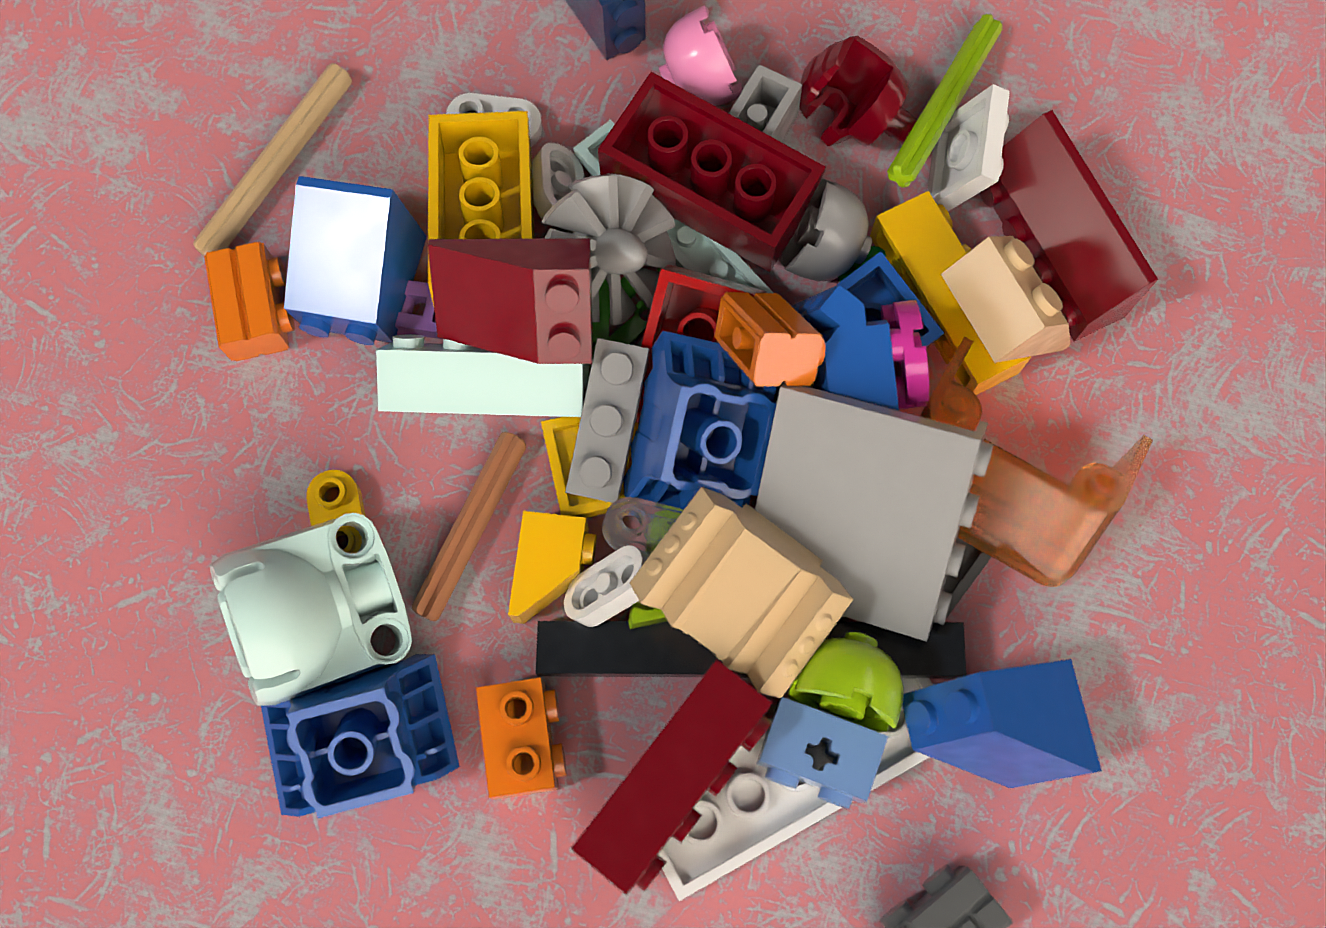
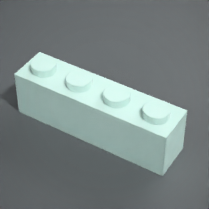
M422 335L393 336V343H389L376 350L378 411L581 417L590 376V364H536L443 339V344H426Z

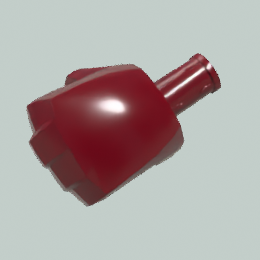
M851 36L828 46L821 54L815 56L804 69L800 82L802 90L799 109L806 119L815 113L820 106H827L833 111L834 119L820 137L828 147L842 143L850 138L864 146H870L883 133L903 145L918 120L902 107L910 88L902 72L884 52L859 36Z

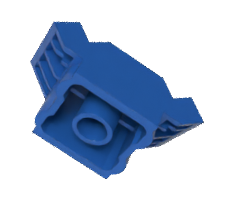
M840 284L794 304L792 307L821 333L825 340V357L822 364L818 366L813 388L899 411L890 328L887 320L866 322L864 303Z
M662 331L651 348L653 369L644 382V401L634 439L631 442L632 465L623 479L625 503L681 515L699 489L704 487L725 495L743 508L746 503L749 505L751 495L758 496L777 405V402L773 401L777 386H755L719 343Z
M415 654L398 663L381 666L283 703L261 706L281 815L300 817L316 812L317 819L338 814L412 794L416 785L438 780L460 767L435 654Z

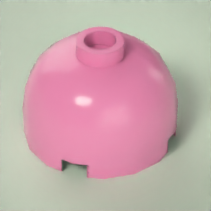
M704 5L679 19L668 31L663 45L666 64L660 66L659 71L664 79L717 107L738 99L744 88L741 82L732 86V83L737 81L732 71L736 70L735 65L715 22L713 21L705 25L703 20L709 17V10Z

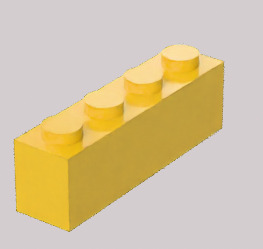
M926 191L877 215L870 237H872L875 246L885 251L887 260L943 330L944 334L934 342V345L968 400L1019 374L1031 356L996 363L993 361L941 276L945 270L970 252L971 248L966 244H961L952 230L953 224L947 209L942 204L937 205L930 192Z

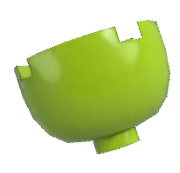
M848 632L845 638H831L821 643L791 684L788 698L814 709H818L819 706L835 717L882 733L888 731L889 725L894 729L897 726L902 708L904 686L899 669L890 656L877 648L878 642L874 638L861 633Z

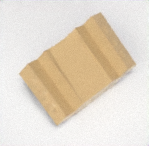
M704 487L699 489L629 583L641 604L661 609L671 627L691 635L716 654V657L728 669L747 674L759 693L782 698L854 600L838 579L820 567L823 562L822 559L747 503L741 508L725 495Z

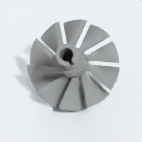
M609 173L607 175H596L574 181L568 185L572 191L555 203L544 215L542 223L558 227L556 230L550 228L545 238H590L593 322H600L599 289L605 279L609 286L610 324H622L633 315L637 307L622 288L620 274L627 278L646 307L651 309L660 272L642 268V266L646 264L663 268L669 264L676 265L673 246L667 233L668 230L675 227L674 219L668 210L652 195L654 189L642 181Z

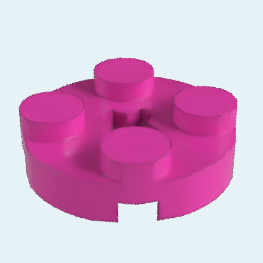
M908 300L893 302L891 305L881 306V320H887V323H889L899 409L926 407V401L929 400L928 360L926 346H922L919 332H914L915 329H923L917 301Z

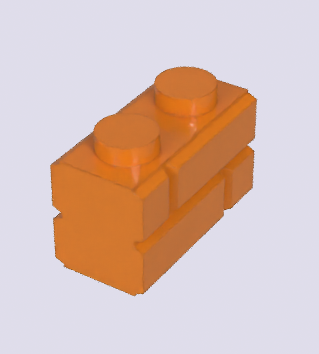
M261 242L239 245L235 249L225 248L207 252L204 255L219 348L231 361L255 358L259 354L268 355L287 351L290 348L287 332L295 330L294 318L284 309V302L281 300L279 287L286 286L287 280L281 258L279 256L273 258L265 244Z
M726 292L721 297L715 338L755 386H780L782 381L787 386H811L812 382L815 381L818 366L822 364L825 357V340L821 333L778 293H755L752 297L749 293Z

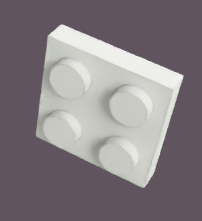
M993 84L957 109L934 146L927 191L930 192L936 204H942L947 211L998 182L1004 165L1001 156L1004 133L1009 124L1007 109L1010 91Z

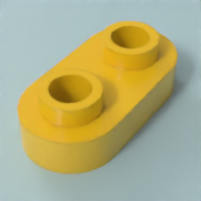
M327 470L315 476L307 488L306 500L311 526L349 513H357L366 517L361 489L347 473L340 470ZM332 487H338L340 489L338 498L332 502H326L324 500L326 491ZM348 525L341 526L337 530L336 538L342 535L348 536V545L343 551L350 554L357 553L362 545V537L359 531Z

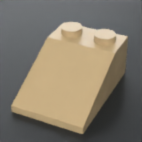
M1014 236L987 237L941 274L995 363L1059 352L1071 346L1069 324L1060 311L1062 309V302L1059 296L1049 285L1041 281L1032 267L1034 264L1032 253L1023 242L1015 239Z

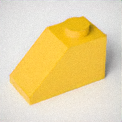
M523 511L508 616L513 623L525 624L565 593L573 579L583 572L584 565H593L597 536L596 534H588L589 528L585 517Z

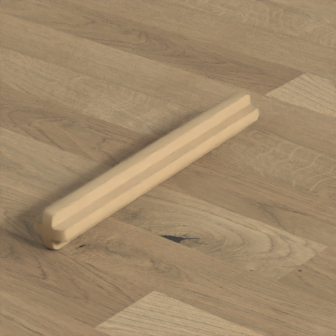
M334 63L327 66L194 240L193 246L199 253L204 256L207 252L225 249L230 245L352 84V79L345 69Z

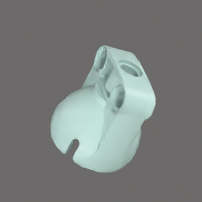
M357 513L344 514L333 520L226 553L210 564L215 588L220 591L217 599L242 674L249 678V691L257 706L277 705L381 666L396 663L403 659L410 650L412 643L410 626L388 554L372 521L364 515ZM348 525L359 531L362 537V545L357 553L350 554L344 552L336 543V533L341 526ZM380 625L390 628L395 635L396 641L392 651L385 656L376 653L370 641L372 632Z

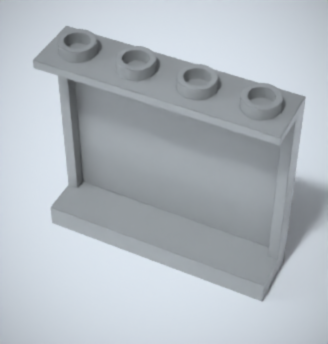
M814 381L811 386H787L783 383L779 390L755 510L823 560L820 567L838 579L854 599L842 616L927 642L933 623L944 625L953 594L943 591L947 575L958 576L966 545L956 543L960 526L971 528L980 497L979 495L969 493L974 475L985 477L994 444L983 442L988 423L980 421L976 431H971L814 389Z

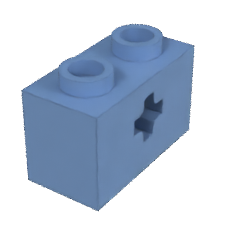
M780 698L771 719L773 722L768 728L756 763L767 768L765 778L793 789L797 788L799 781L820 788L817 798L846 809H850L852 800L858 803L867 802L888 736L790 699ZM819 742H823L826 744L825 754L832 757L833 761L832 763L822 765L816 770L812 767L813 758L805 754L806 748H814Z

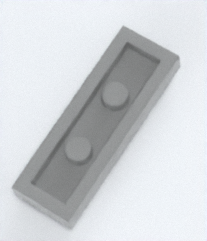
M597 338L565 493L616 504L619 503L650 355L649 348Z

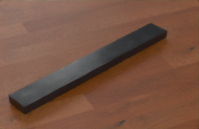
M538 621L535 671L537 676L703 677L716 660L724 665L716 657V654L691 635L671 627L668 621L630 629L628 621H604L594 627H587L577 621ZM837 622L824 639L845 638L848 632L861 633L874 638L878 642L877 648L893 660L900 671L902 679H957L967 676L964 622H945L944 625L933 623L927 642L865 622ZM731 670L740 678H749L747 674Z

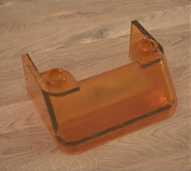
M964 336L932 388L929 400L926 401L927 406L922 407L917 416L975 431L982 416L980 400L973 391L953 380L974 341ZM1143 435L1113 467L1101 463H1090L1083 466L1073 476L1069 485L994 444L985 477L974 475L969 493L979 495L980 497L971 528L960 526L957 538L1043 586L1057 587L1063 585L1077 573L1124 505L1153 439ZM984 439V441H983V442H987V443L993 444L992 442H990V441H988V440H986V439Z

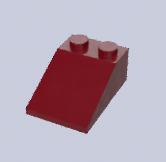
M590 238L428 240L437 337L536 364H592L593 317Z

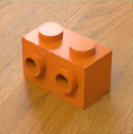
M541 677L476 687L489 798L497 800L559 790L558 777L567 776L563 744H553L551 723L560 721L555 689L546 690L545 682Z

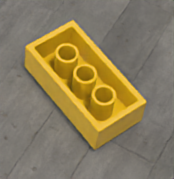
M528 111L428 115V240L535 239L532 152ZM428 254V285L434 306Z

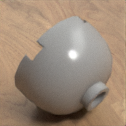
M821 178L796 232L782 252L781 265L785 266L784 270L819 282L834 280L845 274L854 263L860 265L870 251L872 237L867 235L869 221L865 206L858 196L840 184Z

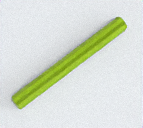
M992 14L982 15L980 20L975 23L888 168L889 180L896 182L899 187H908L916 179L1002 31V23L999 20H994Z

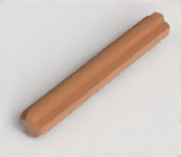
M502 432L497 439L412 604V610L419 616L430 621H437L440 618L526 450L525 441L519 436L509 432Z

